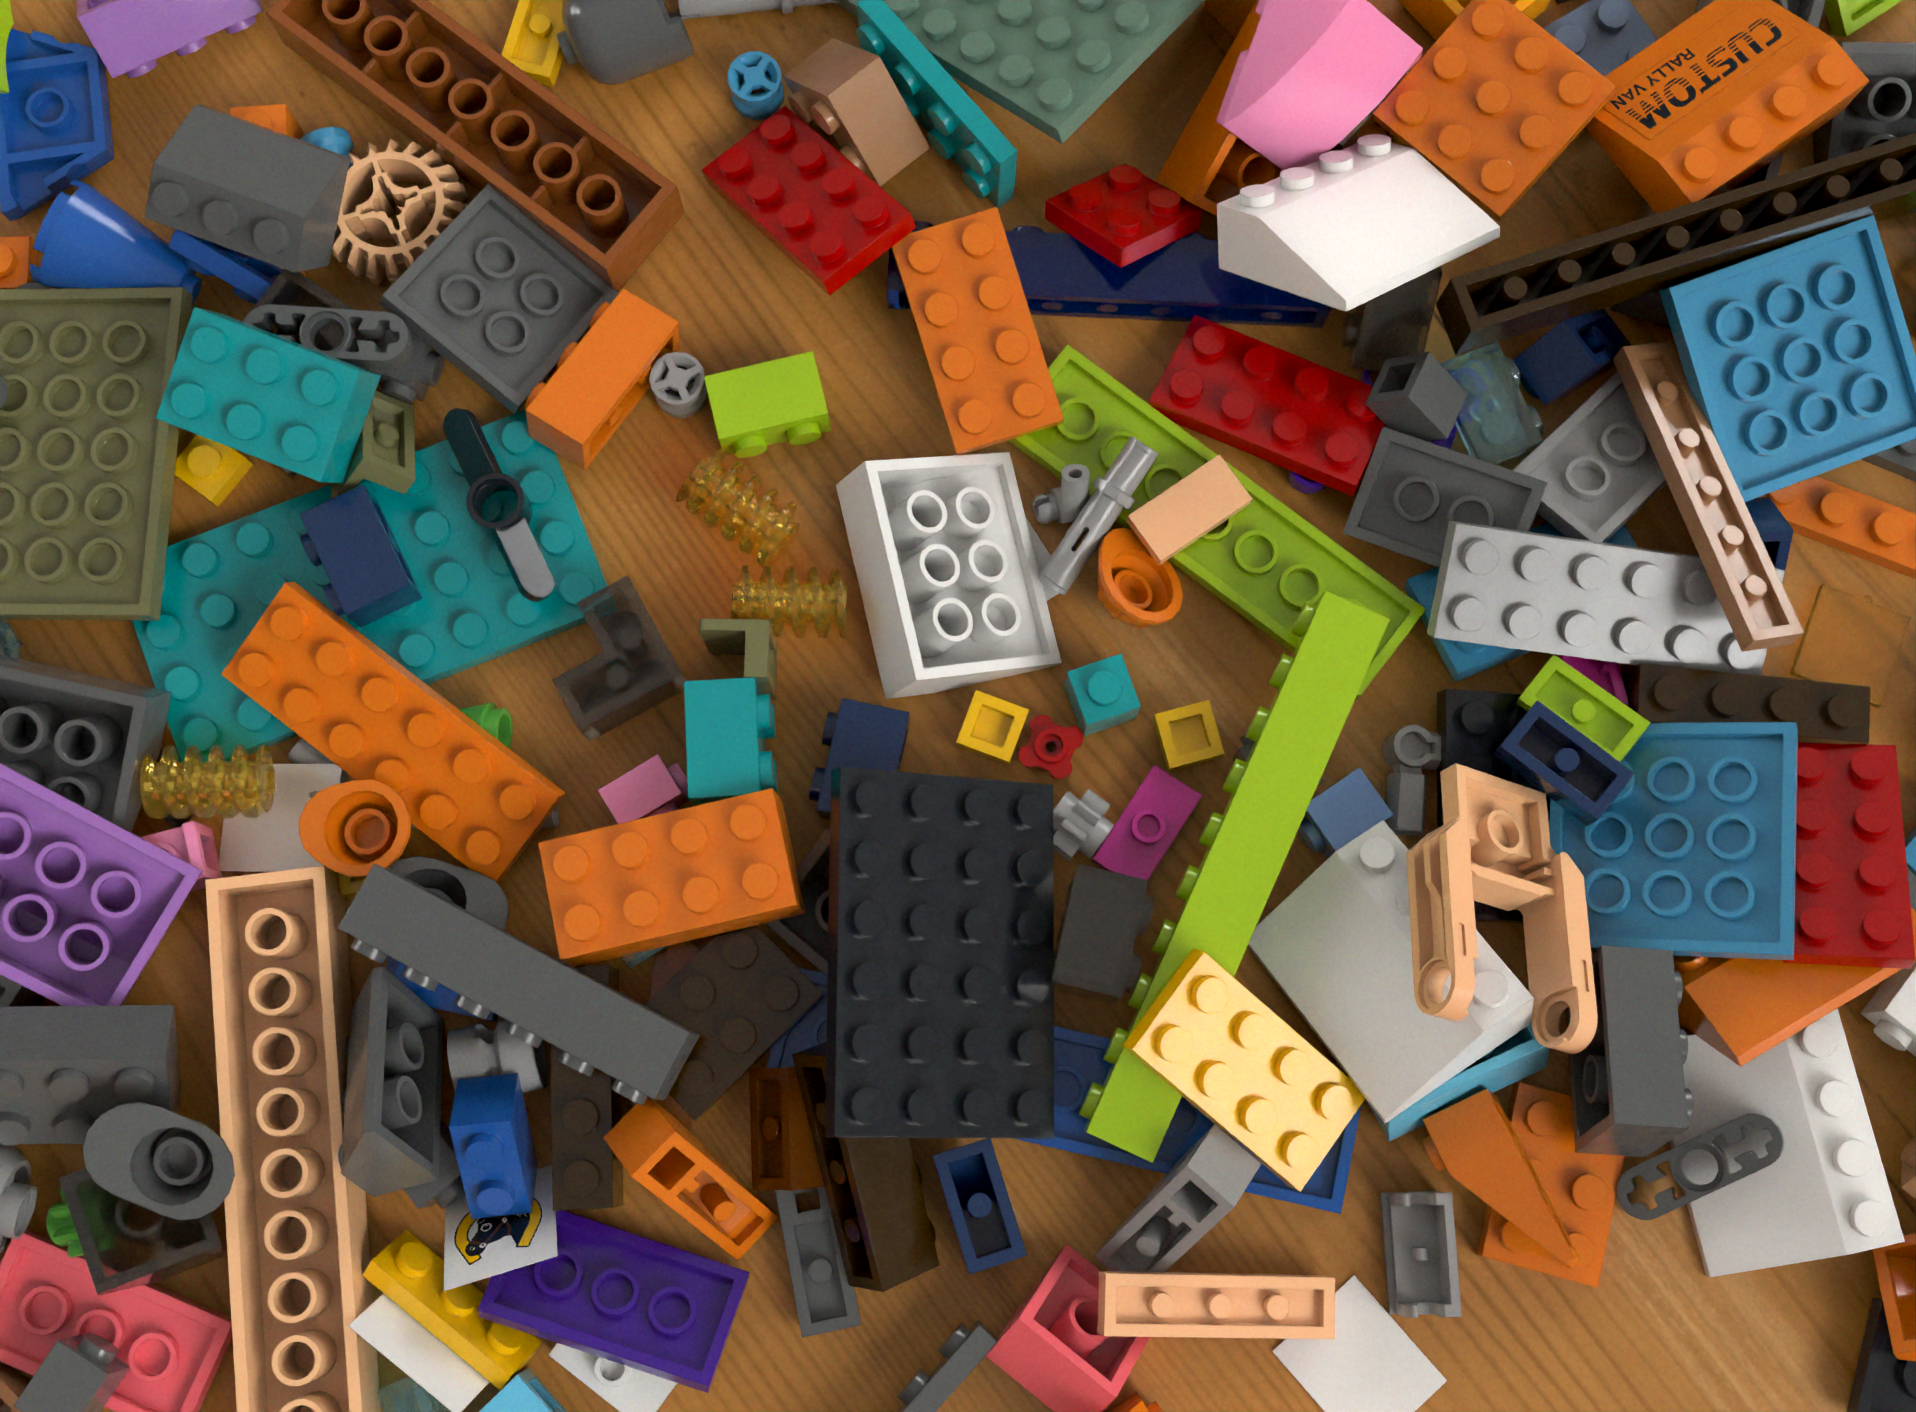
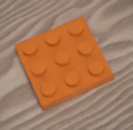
M1472 0L1373 112V120L1402 144L1414 148L1460 191L1498 222H1501L1615 94L1616 85L1508 0Z

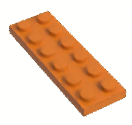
M296 582L284 583L221 673L223 677L355 780L373 779L391 786L405 800L411 815V823L470 870L485 875L496 881L497 884L502 881L566 794Z

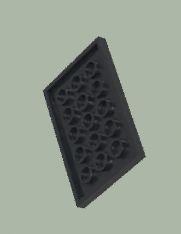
M838 767L831 770L825 1137L1054 1139L1053 785L852 767Z

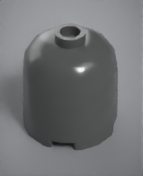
M563 0L561 14L565 31L557 34L561 49L569 65L580 62L587 75L599 83L607 85L621 84L684 61L685 58L694 55V49L679 10L669 14L663 0Z

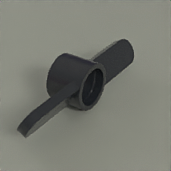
M452 409L444 418L443 429L470 486L466 499L468 512L486 535L495 539L521 595L530 601H543L553 591L554 579L528 526L532 518L530 500L515 479L502 473L475 415L467 409ZM500 491H510L517 494V508L508 519L501 522H487L482 519L483 504L492 494Z

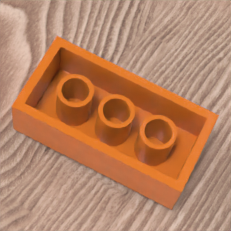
M773 788L538 842L559 957L561 961L575 967L806 914L783 803Z

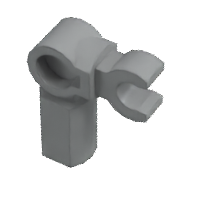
M1407 725L1390 734L1384 741L1382 749L1385 761L1393 768V773L1387 775L1385 803L1393 813V816L1384 822L1397 835L1418 836L1424 833L1427 777L1421 775L1422 769L1435 771L1441 762V736L1436 732H1429L1424 727L1418 725Z

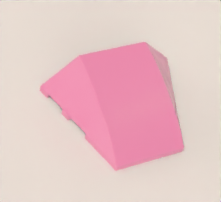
M1259 0L1255 10L1261 16L1250 48L1240 52L1216 122L1282 171L1288 168L1304 167L1317 161L1322 153L1330 151L1342 141L1385 98L1402 76L1421 59L1423 48L1367 0Z

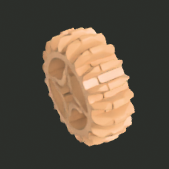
M390 138L385 152H379L376 145L368 142L367 153L369 156L361 160L358 156L348 152L350 163L353 166L347 172L332 253L338 262L347 263V268L351 274L358 278L366 274L369 281L378 287L387 276L391 284H393L467 206L464 203L468 200V193L464 185L458 182L459 177L453 166L449 164L443 165L444 163L440 155L434 152L433 149L424 154L421 146L414 141L402 151L399 143ZM412 182L425 186L426 188L419 189L417 185L413 187L402 188L396 186L394 183ZM392 199H394L401 212L396 216L400 229H397L390 216L395 212L391 202ZM428 225V227L418 236L419 231L424 226ZM372 238L376 242L387 239L396 242L397 246L378 247L368 244L364 240Z

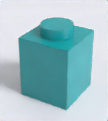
M1121 653L1068 671L1063 686L1083 737L1136 718L1141 705Z

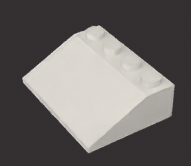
M1382 134L1362 136L1357 139V144L1341 151L1336 150L1322 153L1319 156V160L1304 167L1285 169L1280 173V177L1264 184L1246 186L1240 190L1239 195L1217 204L1219 269L1345 312L1500 237V226L1414 148L1392 143L1389 136Z
M1010 452L864 461L836 484L885 699L937 693L1049 668L1062 663L1042 581L1037 578L1040 573Z
M1382 820L1335 851L1256 926L1248 948L1382 1121L1387 1123L1530 1025L1534 997L1476 930L1478 958L1474 960L1475 990L1472 1001L1467 1008L1469 1014L1462 1020L1450 1021L1425 1014L1418 1008L1414 997L1406 857V853L1409 850ZM1451 973L1448 975L1444 983L1442 992L1443 1001L1447 997L1450 990Z
M1838 1008L1741 1067L1695 1034L1687 1035L1688 1055L1683 1064L1685 1088L1690 1089L1692 1093L1694 1110L1692 1120L1688 1124V1129L1669 1141L1671 1149L1742 1115L1752 1113L1762 1114L1774 1120L1784 1136V1149L1776 1162L1687 1204L1706 1277L1844 1256L1905 1242ZM1751 1123L1746 1124L1742 1127L1745 1138L1728 1147L1723 1134L1713 1139V1142L1724 1151L1731 1173L1742 1169V1166L1734 1160L1736 1156L1747 1151H1754L1758 1158L1768 1155L1765 1144L1773 1139L1767 1129L1757 1131ZM1693 1149L1684 1156L1682 1169L1685 1176L1691 1182L1703 1185L1715 1179L1718 1172V1164L1714 1156L1708 1151ZM1682 1189L1685 1196L1687 1192L1684 1189Z

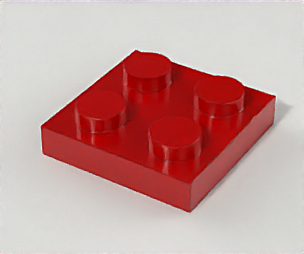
M1126 163L1047 199L1045 205V220L1120 268L1199 230L1202 215L1200 208L1180 197L1175 191L1165 188L1142 174L1137 168Z

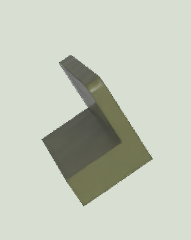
M375 391L343 483H332L331 499L356 488L362 478L406 494L416 480L414 406Z
M699 619V632L709 653L713 655H745L744 678L755 677L761 693L770 694V700H776L778 644L770 620Z

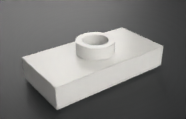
M559 1343L549 1353L550 1357L620 1412H657L677 1385L676 1382Z

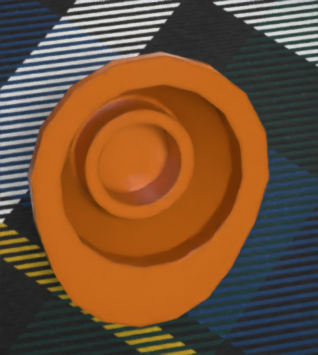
M1118 528L1111 530L1101 540L1098 554L1097 600L1111 614L1112 619H1117L1136 628H1145L1151 624L1157 625L1169 622L1181 609L1183 600L1181 582L1171 563L1167 560L1158 566L1132 529Z
M373 779L352 780L332 785L317 792L306 803L299 819V836L304 849L324 866L351 878L367 877L373 864L388 869L403 854L410 839L411 815L405 800L391 786Z

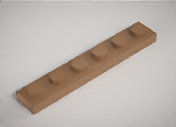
M1672 342L1623 346L1613 358V362L1741 651L1745 652L1793 644L1804 634V631L1711 427L1690 393L1682 364Z

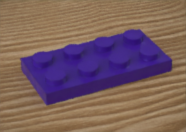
M563 1210L556 1211L558 1256L491 1277L478 1308L479 1317L709 1393L748 1282L749 1272Z

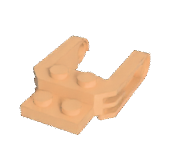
M1455 763L1440 772L1444 825L1428 833L1406 853L1413 982L1416 1004L1423 1013L1450 1021L1464 1019L1469 1014L1467 1008L1472 1001L1475 990L1474 960L1478 958L1474 901L1506 911L1519 910L1523 915L1529 993L1534 997L1531 1018L1534 1037L1544 1047L1569 1054L1579 1053L1591 1043L1598 1023L1584 876L1566 852L1556 854L1551 847L1546 793ZM1451 973L1450 990L1447 997L1443 1001L1442 992L1444 983L1448 975ZM1569 1007L1571 1014L1570 1023L1567 1030L1560 1035L1559 1021L1563 1011Z

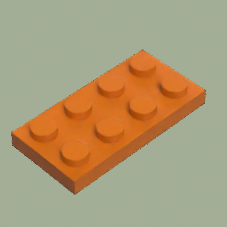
M997 206L909 233L892 246V252L956 455L969 453L1062 424L1064 418Z

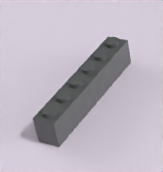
M373 864L338 926V929L355 937L350 946L355 951L382 964L387 955L407 965L402 976L431 991H435L439 983L458 993L454 1001L455 1005L485 1020L490 1011L510 1021L506 1032L536 1048L539 1047L542 1040L553 1044L563 1050L558 1059L560 1062L587 1076H591L595 1068L616 1079L611 1087L612 1090L641 1105H644L648 1096L654 1100L666 1099L700 1036L393 870L377 864Z

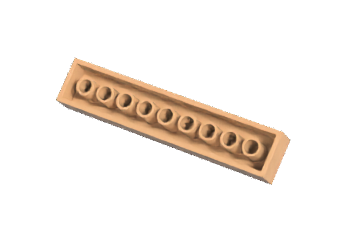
M326 866L205 880L220 1136L233 1156L235 1171L229 1195L224 1199L237 1412H381L377 1349L348 1326L373 1303L372 1283L362 1276L370 1264L366 1192L341 1174L338 1159L339 1148L343 1143L344 1111L342 1095L346 1089L348 1067L345 1044L350 1036V1020L353 1009L348 938L346 932L338 929L346 914L345 897L341 896L338 873Z

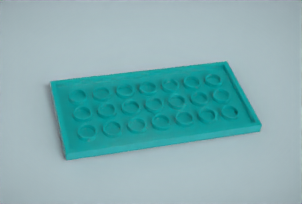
M525 410L483 425L481 429L502 473L515 479L530 500L532 518L528 526L554 579L553 591L543 601H530L521 595L495 539L486 535L470 516L466 504L470 486L448 439L415 452L416 480L406 494L364 478L358 484V486L363 484L377 499L423 598L363 627H359L345 614L340 617L427 685L617 611L556 452L529 436ZM332 484L167 547L160 621L132 620L155 688L172 692L167 723L185 773L195 770L204 773L298 736L293 730L223 677L221 673L285 582H296L334 612L323 590V586L330 583L328 575L322 564L317 567L313 565L301 543L300 536L307 533V530L299 515L330 500ZM500 491L492 494L483 504L482 519L487 522H501L508 519L517 508V494L510 491Z

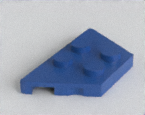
M11 29L6 47V71L9 93L0 94L1 213L10 221L19 220L58 195L61 191L63 192L71 187L70 182L73 180H82L114 159L106 66L96 49L74 42L61 43L51 35L34 30L31 34Z

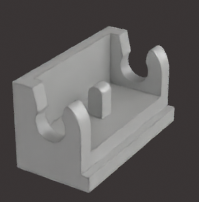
M1433 1190L1379 1193L1388 1313L1408 1318H1418V1315L1425 1314L1441 1317H1462L1452 1192Z

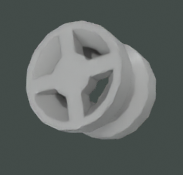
M672 352L665 354L655 362L651 368L649 381L651 390L655 395V400L664 413L681 419L693 417L702 411L708 402L709 396L704 379V370L695 357L688 353ZM672 390H673V391H678L679 394L673 393Z

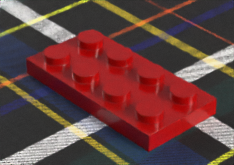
M783 106L701 170L708 184L829 296L916 228L912 215L906 208L786 106Z
M1194 315L1149 400V405L1176 424L1352 497L1367 469L1382 427H1387L1365 404L1373 386L1197 315Z
M1798 742L1794 960H1783V963L1911 969L1915 961L1896 745Z

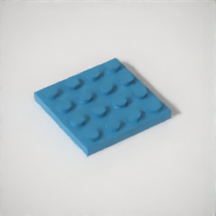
M1874 214L1659 291L1690 393L1711 427L1744 502L1916 439V355Z
M1796 722L1650 723L1647 730L1621 761L1623 765L1635 774L1597 821L1586 826L1550 799L1549 833L1551 847L1556 854L1566 852L1584 876L1591 952H1595L1601 945L1673 950V956L1794 960L1798 727Z

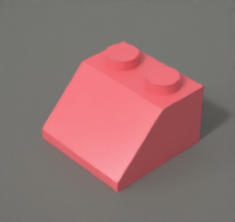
M1068 1244L1061 1249L1011 1315L996 1338L997 1343L985 1356L1054 1412H1103L1119 1394L1150 1337L1102 1336L1097 1333L1100 1270Z

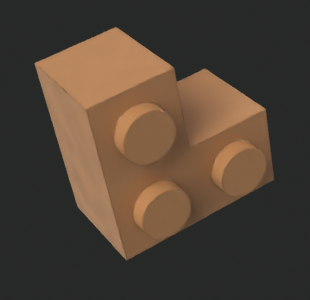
M832 38L783 75L784 80L792 91V94L788 96L789 103L799 118L806 124L813 122L819 125L829 135L833 134L841 147L839 152L880 187L930 148L878 55Z

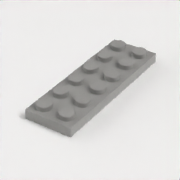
M1449 521L1427 634L1433 638L1630 665H1639L1641 663L1761 676L1767 648L1741 651L1700 556ZM1774 567L1782 583L1785 570Z

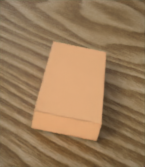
M1219 454L1128 515L1126 521L1159 566L1250 505L1252 497Z

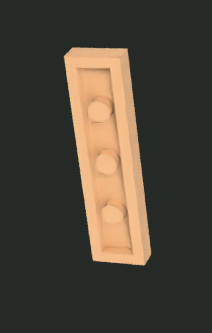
M1099 1271L1097 1333L1102 1336L1335 1339V1277L1288 1274Z

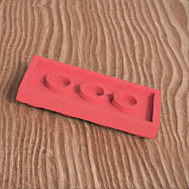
M28 1229L25 1230L19 1239L11 1240L0 1263V1362L34 1376L57 1340L92 1333L112 1343L118 1350L115 1357L130 1366V1369L104 1407L115 1412L200 1411L232 1340L230 1316L88 1255L70 1258L68 1257L67 1246H59L51 1239Z

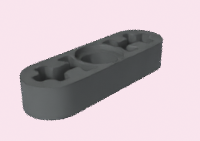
M266 304L253 309L244 320V323L267 332L271 331L273 323H277L285 333L299 334L303 346L363 369H398L411 359L415 350L413 334L399 316L390 312ZM328 324H336L343 327L344 338L337 348L330 351H322L315 347V335L320 328ZM359 327V331L366 339L377 340L384 338L386 330H391L398 343H389L387 351L381 352L374 342L359 340L356 328ZM278 335L298 343L292 336Z
M1756 1113L1742 1115L1628 1169L1620 1177L1617 1184L1618 1201L1624 1211L1634 1218L1640 1220L1658 1218L1776 1162L1784 1149L1783 1133L1778 1124L1765 1115ZM1751 1123L1757 1131L1767 1129L1773 1139L1765 1144L1768 1155L1758 1158L1754 1151H1747L1736 1156L1734 1160L1742 1166V1169L1731 1173L1724 1151L1713 1142V1139L1723 1134L1728 1147L1745 1138L1742 1127L1746 1124ZM1703 1149L1714 1156L1718 1164V1172L1712 1182L1703 1185L1696 1184L1685 1176L1682 1169V1161L1689 1151ZM1667 1160L1670 1161L1674 1180L1687 1194L1677 1199L1674 1187L1672 1186L1655 1196L1658 1206L1654 1209H1650L1645 1202L1635 1204L1629 1194L1637 1188L1634 1178L1642 1175L1647 1183L1663 1178L1667 1174L1659 1165Z

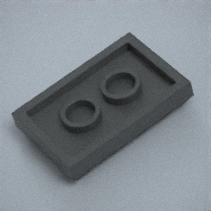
M1382 427L1343 534L1440 568L1449 521L1529 532L1548 484L1545 481Z

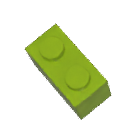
M813 351L704 376L724 456L735 454L738 458L753 457L765 452L768 445L789 441L791 445L808 444L818 440L822 436L821 433L831 431L828 409Z

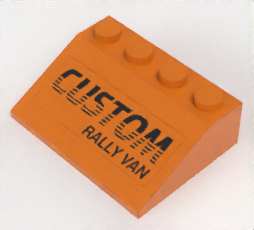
M1714 0L1604 76L1616 85L1615 94L1585 128L1653 211L1658 214L1732 190L1840 114L1867 85L1869 79L1833 37L1774 1Z

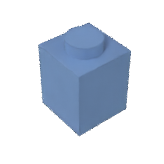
M1359 767L1311 800L1297 832L1305 845L1314 854L1321 851L1327 860L1335 851L1382 820H1387L1393 816V813Z

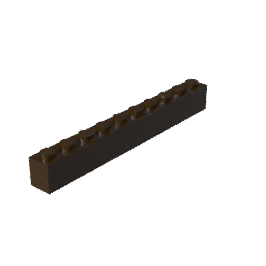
M1916 133L1452 278L1435 304L1453 351L1457 355L1659 291L1873 214L1875 220L1879 221L1916 209Z

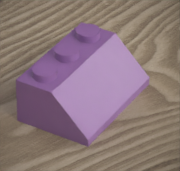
M77 0V18L112 78L126 73L128 78L141 76L158 65L157 58L176 51L178 56L197 51L207 43L205 37L222 29H225L228 34L242 31L256 22L257 19L254 15L263 12L260 0Z

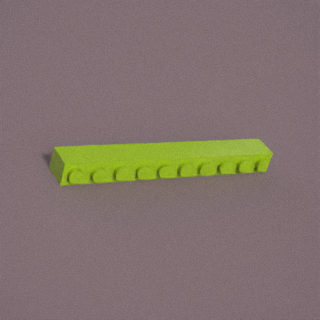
M1326 590L1316 601L1315 605L1307 601L1304 603L1291 632L1300 636L1297 647L1292 657L1284 653L1281 655L1268 684L1278 689L1270 708L1258 707L1246 733V738L1255 741L1246 762L1235 759L1222 788L1223 791L1231 794L1222 815L1214 811L1211 813L1200 837L1199 844L1208 847L1199 868L1192 865L1187 867L1176 891L1175 897L1184 901L1176 921L1173 922L1165 918L1155 938L1151 951L1160 954L1151 976L1141 972L1132 990L1127 1005L1136 1009L1127 1031L1119 1027L1116 1028L1106 1049L1103 1060L1112 1064L1103 1086L1092 1082L1083 1101L1079 1115L1088 1119L1083 1129L1085 1132L1153 1163L1182 1096L1122 1045L1193 948L1204 951L1230 975L1235 976L1390 618Z

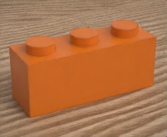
M624 288L611 304L604 302L596 310L590 322V330L579 344L572 342L567 346L559 359L558 370L546 384L540 382L533 388L524 407L529 436L583 470L587 469L650 388L649 377L655 362L665 354L678 352L679 321Z

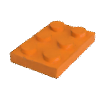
M1515 1082L1513 1083L1507 1117L1581 1260L1571 1265L1561 1262L1488 1204L1476 1255L1598 1288L1617 1196V1184L1621 1177L1625 1156L1575 1153L1571 1096Z

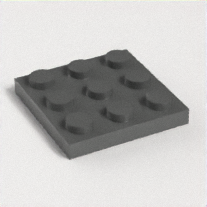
M487 184L382 295L379 304L388 312L399 316L411 331L510 412L515 414L526 402L533 388L540 382H543L557 367L559 359L567 346L572 342L578 343L588 332L590 322L596 310L604 302L611 304L619 293L493 187Z

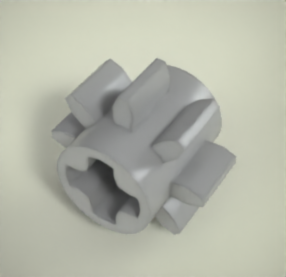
M1090 789L1085 792L1081 799L1068 791L1053 810V850L1068 861L1072 859L1077 851L1090 860L1115 826L1103 816L1109 809L1110 804Z

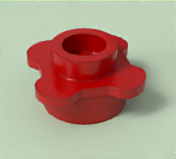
M1047 715L1034 717L1030 722L1032 733L1027 745L1019 750V761L1026 768L1036 767L1043 772L1050 773L1054 779H1065L1072 772L1070 761L1074 750L1083 744V734L1076 726L1065 728L1054 724ZM1048 742L1055 743L1056 750L1054 752L1046 750L1045 745Z

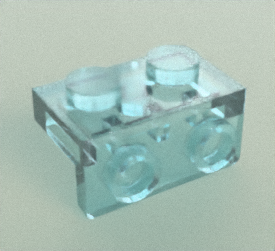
M1498 342L1440 363L1468 393L1457 416L1455 425L1471 457L1492 464H1497L1515 456L1521 460L1529 456L1543 442L1541 437L1543 426L1540 416L1532 405L1527 406L1518 387L1520 385V376L1517 366L1511 357L1504 356Z

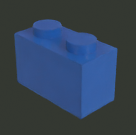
M518 1073L458 1079L449 1130L471 1219L531 1213L538 1161Z

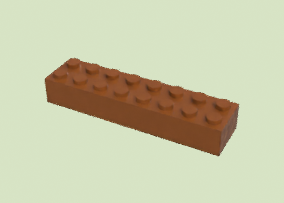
M277 0L266 12L286 46L416 144H419L424 150L429 152L433 149L434 152L440 155L444 165L449 164L453 166L456 173L481 192L489 184L617 292L685 213L677 185L428 0Z

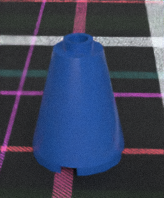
M73 180L70 184L76 192L72 196L62 191L58 194L45 215L35 239L33 249L44 254L41 268L30 263V274L33 281L56 289L183 287L193 295L192 305L194 304L201 290L202 279L196 276L197 271L185 263L186 257L169 248V244L89 184Z

